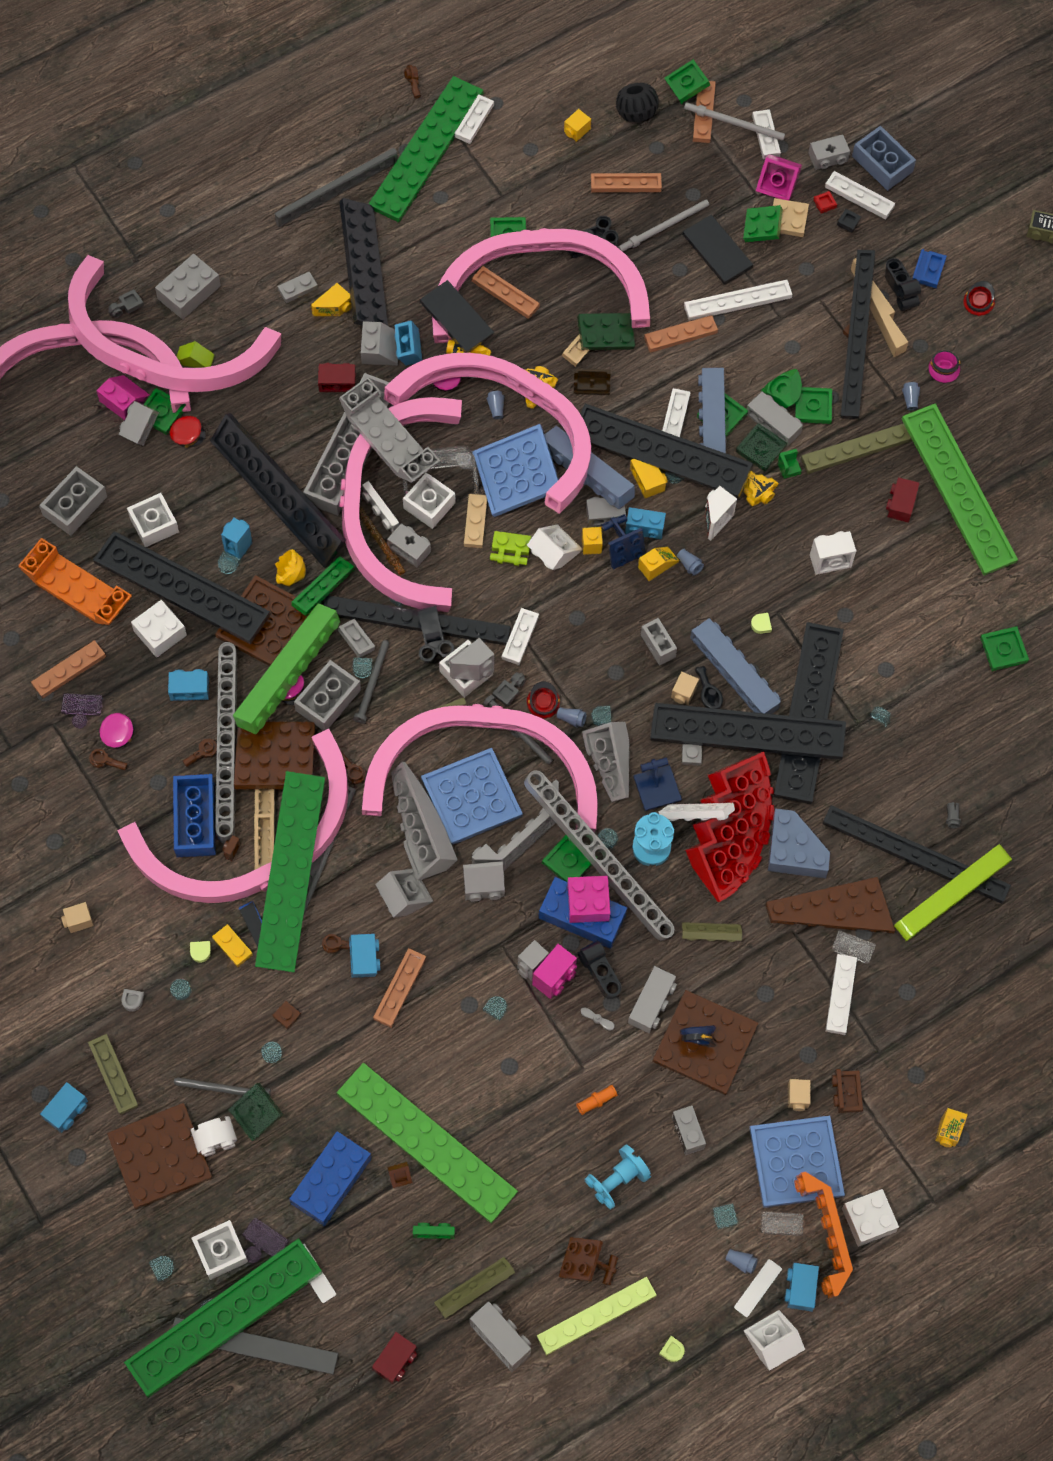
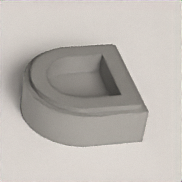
M124 989L122 995L123 1007L131 1012L138 1010L142 1006L144 992Z

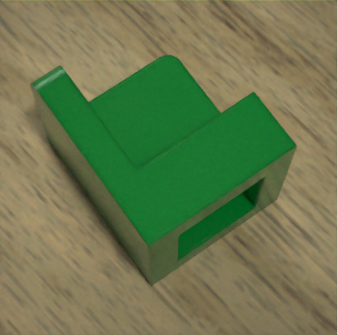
M797 449L779 453L777 464L783 479L801 474V468L796 459Z

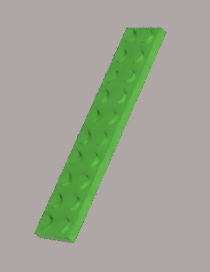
M932 404L904 415L902 421L983 576L1017 563L1018 558L937 405Z
M362 1063L338 1090L337 1095L491 1224L518 1193L514 1187L365 1063Z

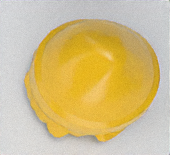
M288 550L279 557V562L275 563L277 567L276 582L278 584L290 586L305 578L306 566L303 557L296 553L295 550Z

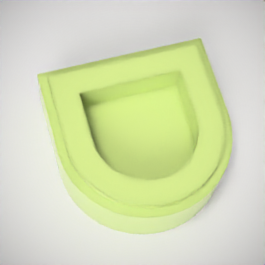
M768 613L757 614L752 618L751 628L754 632L763 634L772 631Z
M210 941L190 942V954L194 961L202 963L209 959L211 955Z
M671 1336L659 1355L670 1362H678L684 1355V1346Z

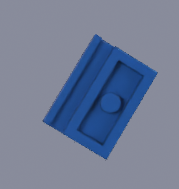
M922 249L912 280L917 279L919 284L937 288L946 255L932 251L926 252Z

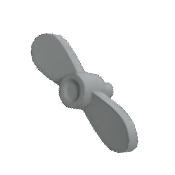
M588 1008L581 1009V1014L584 1017L592 1019L594 1023L600 1024L608 1031L614 1029L613 1022L602 1018L599 1014L593 1013Z

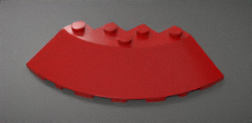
M764 752L709 774L708 778L715 793L700 800L702 804L733 803L735 811L724 820L711 818L694 824L693 827L700 843L685 850L693 870L717 902H721L731 896L749 879L750 874L753 870H756L762 859L760 854L763 845H767L770 838L768 831L774 815V805H772V794L774 792L773 787L770 785L769 776L771 773Z

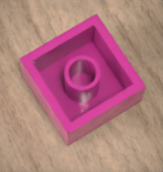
M608 876L569 877L567 882L569 922L609 921Z
M557 944L533 973L532 985L550 999L554 995L558 996L564 989L563 984L567 980L570 982L576 975L577 958Z

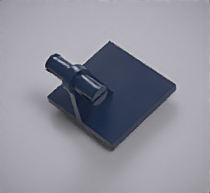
M625 514L616 518L612 517L610 521L601 524L603 531L613 527L619 538L608 543L612 569L623 566L646 554L643 529L639 528L625 534L619 524L627 521Z
M666 757L659 760L652 759L651 762L640 764L642 773L633 775L645 811L682 801Z

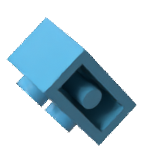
M412 321L395 324L396 355L398 360H401L405 366L422 361L419 328Z
M629 507L625 534L642 528L644 537L662 539L666 513Z
M236 518L226 523L221 534L224 551L240 560L252 544L249 524L244 520L239 521Z
M201 669L187 672L184 670L169 672L168 694L170 701L209 700L208 672Z
M375 934L351 935L349 938L351 978L375 977L377 971H380V959H376V951H379V940L375 939Z
M66 1082L40 1115L46 1122L62 1133L73 1125V1119L77 1114L84 1112L88 1100L82 1093Z
M794 1263L792 1268H788L787 1281H790V1288L786 1289L784 1301L788 1302L787 1308L811 1312L814 1310L819 1266Z

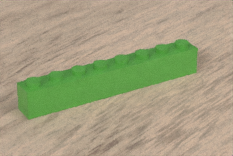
M319 603L315 606L233 714L237 727L253 734H257L264 727L267 719L275 712L279 703L285 699L288 691L296 684L300 675L307 669L312 659L317 656L319 650L328 641L333 631L338 628L340 620L336 610Z

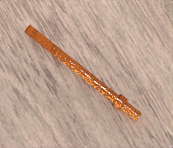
M359 504V517L387 556L386 560L388 563L393 565L399 575H403L405 570L400 564L398 556L395 552L391 551Z

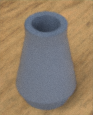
M916 382L905 383L902 392L907 410H917L920 387H918Z
M501 391L489 392L486 399L492 413V418L501 419L503 418L504 395H502Z
M685 549L678 552L677 558L680 559L689 574L697 575L701 572L704 564L700 558L687 552Z
M561 707L558 709V719L576 728L579 726L583 727L587 714L582 709Z
M730 1249L726 1256V1261L736 1266L745 1274H752L756 1268L758 1258H755L753 1254Z

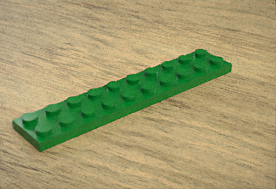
M455 76L452 77L369 202L374 207L375 212L396 222L401 221L454 140L456 130L477 96L484 94L483 89Z
M286 771L255 967L295 972L325 777Z
M298 1238L124 1363L145 1395L149 1398L323 1272Z

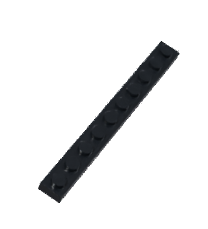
M857 250L841 418L859 419L875 250Z
M330 595L324 600L323 605L336 610L339 618L422 631L418 610ZM439 614L443 635L475 641L480 638L483 642L505 646L508 642L511 626Z
M832 805L822 823L949 881L969 867ZM991 876L973 891L1003 904L1011 885Z

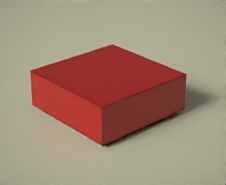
M830 191L814 196L813 201L821 214L837 208V203Z

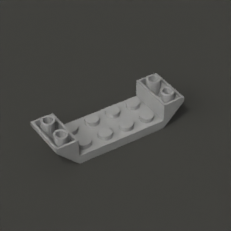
M367 377L343 394L339 400L348 420L395 475L412 483L439 463L440 460L429 447L424 450L378 398L380 390Z
M555 780L552 782V785L559 792V782ZM543 792L546 800L552 799L549 792ZM543 808L535 820L532 818L525 825L526 828L522 832L518 831L513 835L512 841L508 845L504 844L499 848L498 854L487 844L482 848L478 847L472 853V864L503 861L504 872L556 822Z

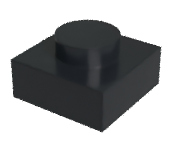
M845 209L837 221V226L853 233L861 220V216Z

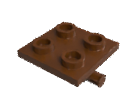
M570 1237L559 1277L592 1282L595 1268H599L605 1271L602 1283L611 1286L613 1274H616L617 1271L615 1267L619 1257L610 1255L608 1265H605L598 1261L603 1241Z

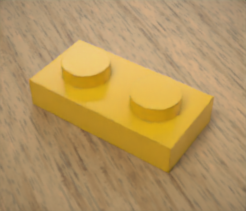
M228 924L212 936L213 940L237 967L253 956L250 949Z

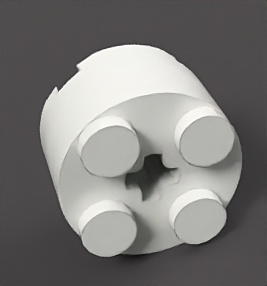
M230 1116L225 1117L226 1121L216 1118L197 1125L198 1130L191 1129L198 1154L202 1153L204 1157L215 1154L216 1149L223 1148V1150H228L235 1147L234 1142L237 1141Z

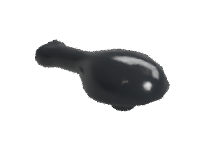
M705 666L696 667L695 672L702 683L700 697L703 705L706 708L720 709L723 704L720 690L710 684Z

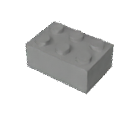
M192 254L159 283L155 290L157 299L183 320L215 292L221 284L219 274L195 254Z
M76 466L39 506L45 518L71 536L107 498L105 486Z
M329 660L294 701L295 711L325 731L361 691L360 681Z
M488 1301L470 1318V1326L506 1367L513 1372L531 1356V1343L524 1335L521 1337L518 1335L517 1327L510 1319L506 1321L503 1318L502 1310L495 1303L492 1305Z

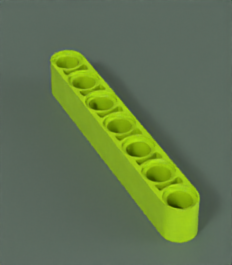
M1000 844L899 920L894 927L908 941L1006 866L1012 858Z

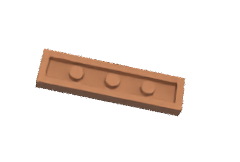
M709 81L711 85L697 94L696 105L706 106V109L713 111L715 81ZM695 113L693 142L710 143L711 117L705 115L702 117Z
M591 173V192H661L662 189L661 173Z
M484 266L472 277L474 284L528 319L540 307L539 302Z
M710 315L644 334V339L651 353L717 334L718 328L713 316Z
M94 640L31 681V683L43 699L104 659L106 655Z
M408 948L373 1020L392 1028L426 960L425 955Z

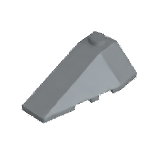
M610 722L582 731L586 751L589 756H592L595 762L594 767L596 771L600 772L603 778L602 783L611 801L615 802L628 798L629 737L626 722Z

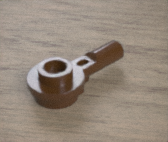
M407 65L404 70L405 79L411 83L414 98H419L421 95L418 88V70L416 66Z
M210 738L202 740L199 744V750L182 761L183 764L188 767L201 757L214 756L217 753L216 741Z
M95 749L89 755L91 765L97 768L109 765L126 770L128 763L108 757V753L102 749Z
M341 751L345 768L347 769L348 781L352 784L362 783L366 777L364 769L356 764H352Z
M329 934L322 940L323 950L330 954L338 952L340 948L350 949L349 941L341 940V937L335 934Z

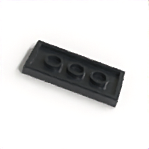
M712 215L683 231L682 235L724 285L753 268V263Z
M448 280L420 299L422 306L464 353H469L494 334V331Z

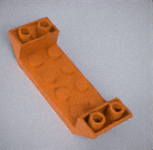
M43 538L37 542L18 565L37 586L98 624L110 625L132 597L131 594L117 585L113 589L58 554L57 548Z
M801 1172L796 1176L797 1180H794L797 1193L800 1192L801 1197L817 1193L818 1196L815 1197L816 1204L823 1213L821 1223L823 1229H827L829 1236L826 1238L829 1250L832 1249L834 1258H832L833 1268L838 1270V1274L824 1277V1282L821 1283L822 1291L829 1299L839 1295L853 1268L831 1187L809 1173Z

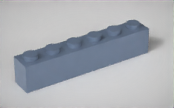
M702 368V375H698V386H702V392H699V403H702L703 408L699 409V420H703V426H699V437H703V443L700 444L726 453L724 368Z
M556 425L545 434L546 441L555 462L568 469L573 458L571 442L567 433ZM591 452L589 469L584 485H588L597 495L605 498L610 505L620 509L635 497V485Z
M709 618L691 631V640L753 712L773 714L780 708L781 699L776 692H772L767 681L763 677L760 678L755 667L752 664H748L743 653L740 650H736L731 639L728 636H724L716 622L713 623Z

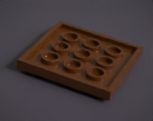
M255 575L241 597L270 611V617L251 644L220 628L215 636L224 642L234 644L238 650L271 666L308 615L305 616L291 606L296 596Z
M265 722L264 727L257 734L238 727L234 789H283L286 771L313 775L314 743L312 736L315 735V723Z
M685 990L652 1062L726 1095L758 1026V1022ZM716 1026V1030L712 1034V1041L716 1044L715 1047L682 1041L680 1030L683 1028Z
M184 1103L107 1133L135 1210L213 1179L204 1155L197 1152L191 1133L193 1125Z

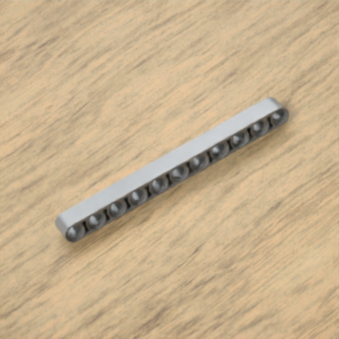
M230 642L221 644L218 652L216 833L218 840L222 843L230 840L232 835L235 836L236 789H234L236 722L233 714L237 710V653L234 644ZM226 652H232L229 656L224 655ZM226 669L232 670L230 673H224ZM227 686L232 687L229 691L223 690ZM225 704L232 705L230 708H223ZM231 722L229 726H223V723ZM226 739L231 740L228 744L222 743ZM225 757L231 758L228 762H223L222 759ZM225 775L231 776L228 780L221 779ZM224 793L231 794L228 798L221 797ZM225 811L230 812L228 816H221ZM225 829L230 830L227 835L220 834Z
M537 770L530 772L524 781L527 790L601 876H608V884L651 934L660 941L671 937L674 934V926L545 775ZM530 777H536L539 780V785H533ZM543 792H549L552 799L546 800ZM556 807H562L565 812L564 815H559ZM570 821L577 824V830H572L569 827ZM583 836L590 839V845H585L582 842ZM595 851L603 854V860H598L595 857ZM608 866L615 868L616 875H611L608 872ZM621 881L628 883V890H624L621 887ZM634 896L641 898V905H637L634 902ZM647 911L654 913V920L648 919ZM660 926L667 928V935L661 934Z

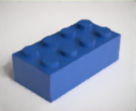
M213 775L173 776L174 851L176 857L216 855L215 786Z
M555 877L539 910V919L590 941L598 940L602 946L611 949L626 917L627 907L609 900V921L570 923L567 882Z
M337 1131L290 1197V1203L325 1227L371 1161V1153Z

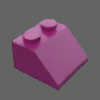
M769 154L765 158L756 191L789 201L802 165Z
M124 375L108 378L96 390L99 402L123 420L126 419L128 408L134 401L144 404L150 396Z

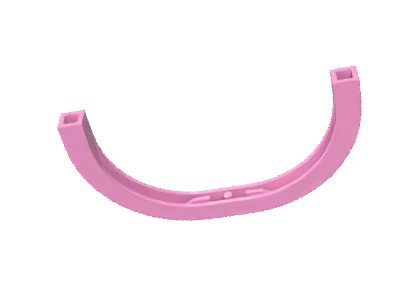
M542 228L534 231L522 230L521 232L493 236L462 253L447 269L439 283L441 285L448 280L459 291L465 280L476 269L493 259L509 254L553 250L579 252L599 260L619 278L628 295L632 328L650 327L646 287L633 262L619 248L607 240L583 231ZM432 317L434 342L448 343V340H452V338Z
M88 255L74 273L68 292L69 320L72 330L81 345L104 364L159 387L185 392H205L234 386L260 372L281 346V333L265 327L248 350L226 363L205 368H182L163 364L113 343L103 336L89 319L85 307L89 294L104 275V261Z
M91 321L95 328L113 343L138 350L150 359L160 363L182 367L172 350L148 331L123 322ZM58 324L28 331L0 347V379L11 367L32 354L53 348L81 345L72 330L71 324ZM169 389L173 413H176L181 405L179 404H186L182 412L191 411L189 392Z
M444 354L422 360L410 366L385 386L384 400L392 405L407 401L417 391L429 384L453 377H478L508 386L557 419L571 442L573 458L565 474L546 492L545 505L560 514L583 487L591 455L590 436L584 419L565 396L519 366L506 360L483 354Z
M433 397L418 398L396 404L388 409L403 426L416 422L459 424L462 400ZM360 434L351 450L345 479H341L340 490H344L343 496H340L339 507H343L342 528L349 554L362 575L384 595L417 609L436 605L438 612H449L452 588L420 585L405 580L392 573L380 563L368 547L360 526L359 503L362 466L372 447Z
M481 704L448 706L429 710L409 719L393 731L382 743L374 755L365 780L362 815L382 816L383 793L388 773L400 753L417 738L436 729L452 726L513 730L538 739L558 755L573 780L577 799L576 812L594 833L596 831V786L590 767L579 748L564 732L546 720L522 711L503 709L501 706H492L491 708L484 707Z
M329 729L312 736V741L324 763L329 779L328 802L324 815L317 826L312 863L324 853L334 840L344 820L348 803V778L339 747ZM135 822L117 830L131 859L141 873L153 884L171 895L194 902L222 903L242 899L260 891H267L272 862L230 880L200 881L190 879L173 872L152 854Z

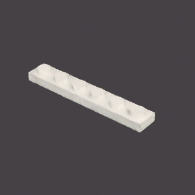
M788 280L684 302V308L688 320L691 321L710 315L714 316L792 298V292Z

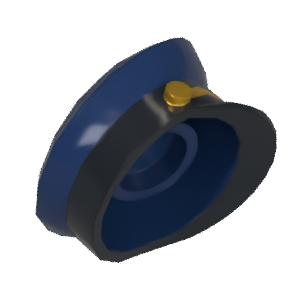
M715 1025L688 1027L680 1030L683 1042H692L707 1047L716 1046L712 1041V1034L716 1030Z

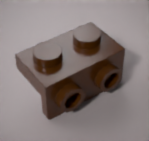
M836 1069L835 1075H832V1087H836V1095H833L834 1107H838V1113L863 1112L860 1071H841V1069Z

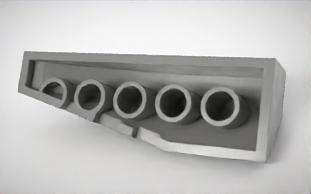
M401 762L391 772L395 796H398L399 799L398 813L402 815L401 831L405 832L406 840L403 841L404 848L416 879L423 880L447 871L457 861V857L446 829L429 796L405 762Z

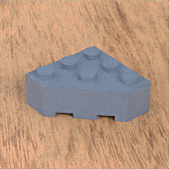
M775 809L767 871L826 879L830 859L828 849L795 811Z

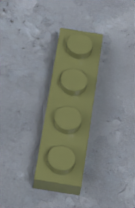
M107 1034L88 1042L119 1114L122 1115L139 1107Z
M503 1257L434 1302L443 1317L447 1318L483 1293L488 1292L501 1281L506 1280L515 1271Z

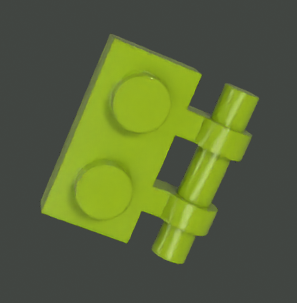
M494 531L492 551H497L498 554L491 553L490 560L497 561L500 564H503V562L513 563L514 566H519L520 564L527 565L528 558L521 557V555L529 556L530 548L527 544L531 540V536ZM504 553H512L515 556L504 555Z

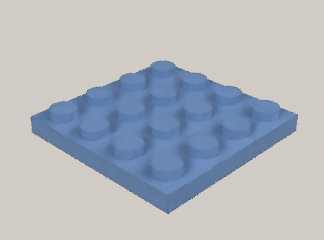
M540 424L473 451L489 507L494 517L546 497V492L559 480L543 428Z
M492 748L421 776L429 798L446 829L451 845L523 817V813Z
M830 1116L750 1126L763 1208L816 1201L817 1193L802 1197L800 1192L797 1193L794 1180H797L796 1176L801 1172H807L830 1186L834 1198L845 1196Z

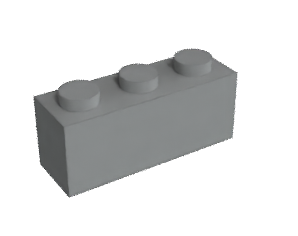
M761 392L747 405V416L786 448L801 434L803 427L801 421L791 416L783 406H779L774 402L770 395Z
M654 966L629 1016L628 1024L649 1034L652 1028H657L661 1019L658 1018L660 1011H665L669 1003L666 999L669 993L673 995L677 987L675 975Z

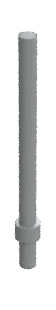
M685 103L684 109L695 112L699 116L704 117L705 115L784 140V133L706 109L707 107L703 105L697 106Z
M704 200L638 236L634 235L627 242L619 245L618 248L623 252L631 247H637L640 245V242L708 207L709 202Z

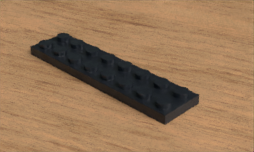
M342 198L339 204L353 323L363 326V321L382 322L388 326L374 207L370 204Z

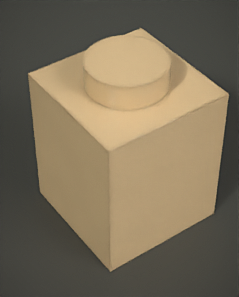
M681 672L672 690L671 698L679 704L689 705L698 687L699 679Z
M86 902L63 909L65 916H62L61 919L64 928L68 927L70 933L94 926Z
M790 1079L788 1083V1108H793L794 1111H805L810 1105V1080Z

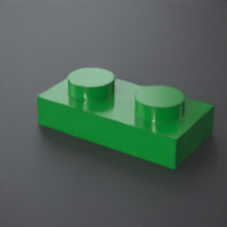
M418 1223V1226H413V1238L455 1239V1227H451V1224L440 1223L438 1226H430L429 1223Z

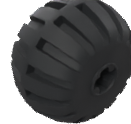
M642 82L623 87L616 98V109L619 115L628 122H640L650 119L655 115L659 106V98L655 89L651 85Z

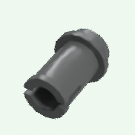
M954 802L947 804L948 819L946 824L949 828H958L961 824V819H959V803H955V806Z

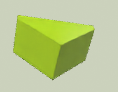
M194 341L180 346L176 357L183 366L205 368L212 366L215 355Z

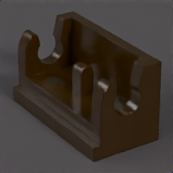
M574 368V394L610 395L611 369Z

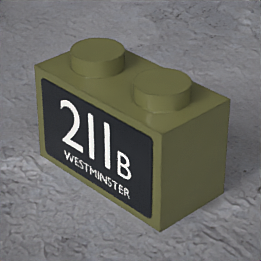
M1033 210L1026 237L1053 244V214Z

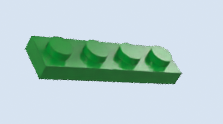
M339 556L292 601L291 606L307 616L318 603L323 601L354 571V566Z

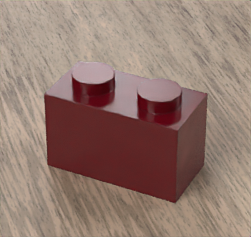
M319 364V392H348L356 386L355 364Z
M898 477L896 484L892 483L890 494H893L892 500L888 499L885 509L889 510L888 518L909 523L919 482Z
M395 1332L373 1364L372 1370L391 1384H394L395 1381L400 1382L406 1373L404 1368L408 1363L412 1364L418 1355L416 1353L417 1346Z

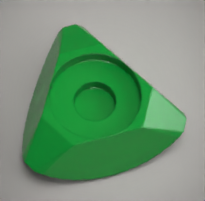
M792 369L784 372L770 381L761 392L770 395L779 406L784 408L790 407L801 395L802 382L798 370Z

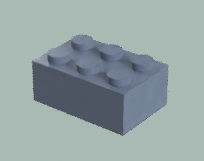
M881 126L854 145L852 157L887 191L910 175L914 170L916 159Z

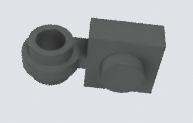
M133 289L119 296L120 304L112 303L108 307V313L110 316L118 318L123 314V309L129 314L143 307L144 304Z
M516 672L510 680L511 684L504 680L493 692V696L507 707L520 693L515 687L521 688L526 682L525 675Z

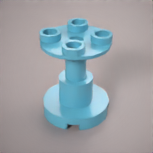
M652 812L649 815L643 816L636 824L632 846L633 854L643 865H661L670 855L674 828L665 816Z
M624 1145L619 1149L623 1160L613 1168L614 1173L600 1183L591 1174L584 1179L591 1189L594 1188L597 1192L595 1194L597 1200L601 1204H605L609 1209L615 1207L609 1192L620 1183L627 1184L635 1176L642 1182H646L651 1178V1173L640 1156L632 1155L634 1150L628 1145Z

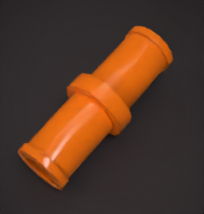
M610 1085L598 1093L593 1092L589 1098L577 1103L576 1106L581 1115H584L596 1107H602L603 1103L618 1095L613 1085Z

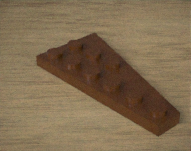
M878 877L772 900L765 904L771 923L806 924L807 926L814 927L818 925L825 926V928L869 930L870 932L885 931L887 933H895Z

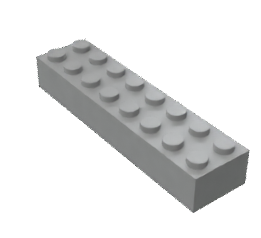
M364 373L361 381L369 377L380 390L378 398L387 408L394 406L384 400L385 386L390 382ZM345 412L303 491L317 508L337 516L342 507H339L340 496H343L344 490H340L341 479H345L351 450L360 435L358 430L348 420ZM370 450L369 453L367 454V456H366V458H365V460H364L363 466H364V464H365V462H366V460H367V458H368V456H369L371 450Z

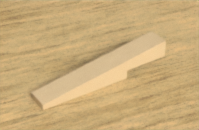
M856 258L853 259L852 266H851V271H852L854 277H855ZM873 281L870 310L893 357H896L906 351L908 340L893 321L894 309Z
M255 789L254 848L256 870L272 862L275 844V789Z

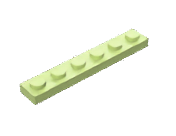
M645 1277L537 1335V1339L547 1356L653 1299L657 1295L648 1278Z

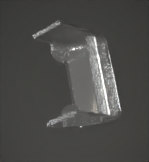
M463 445L431 449L440 460L431 469L452 466L471 469L474 494L478 495L476 463L470 447ZM402 479L405 496L408 493L407 480Z

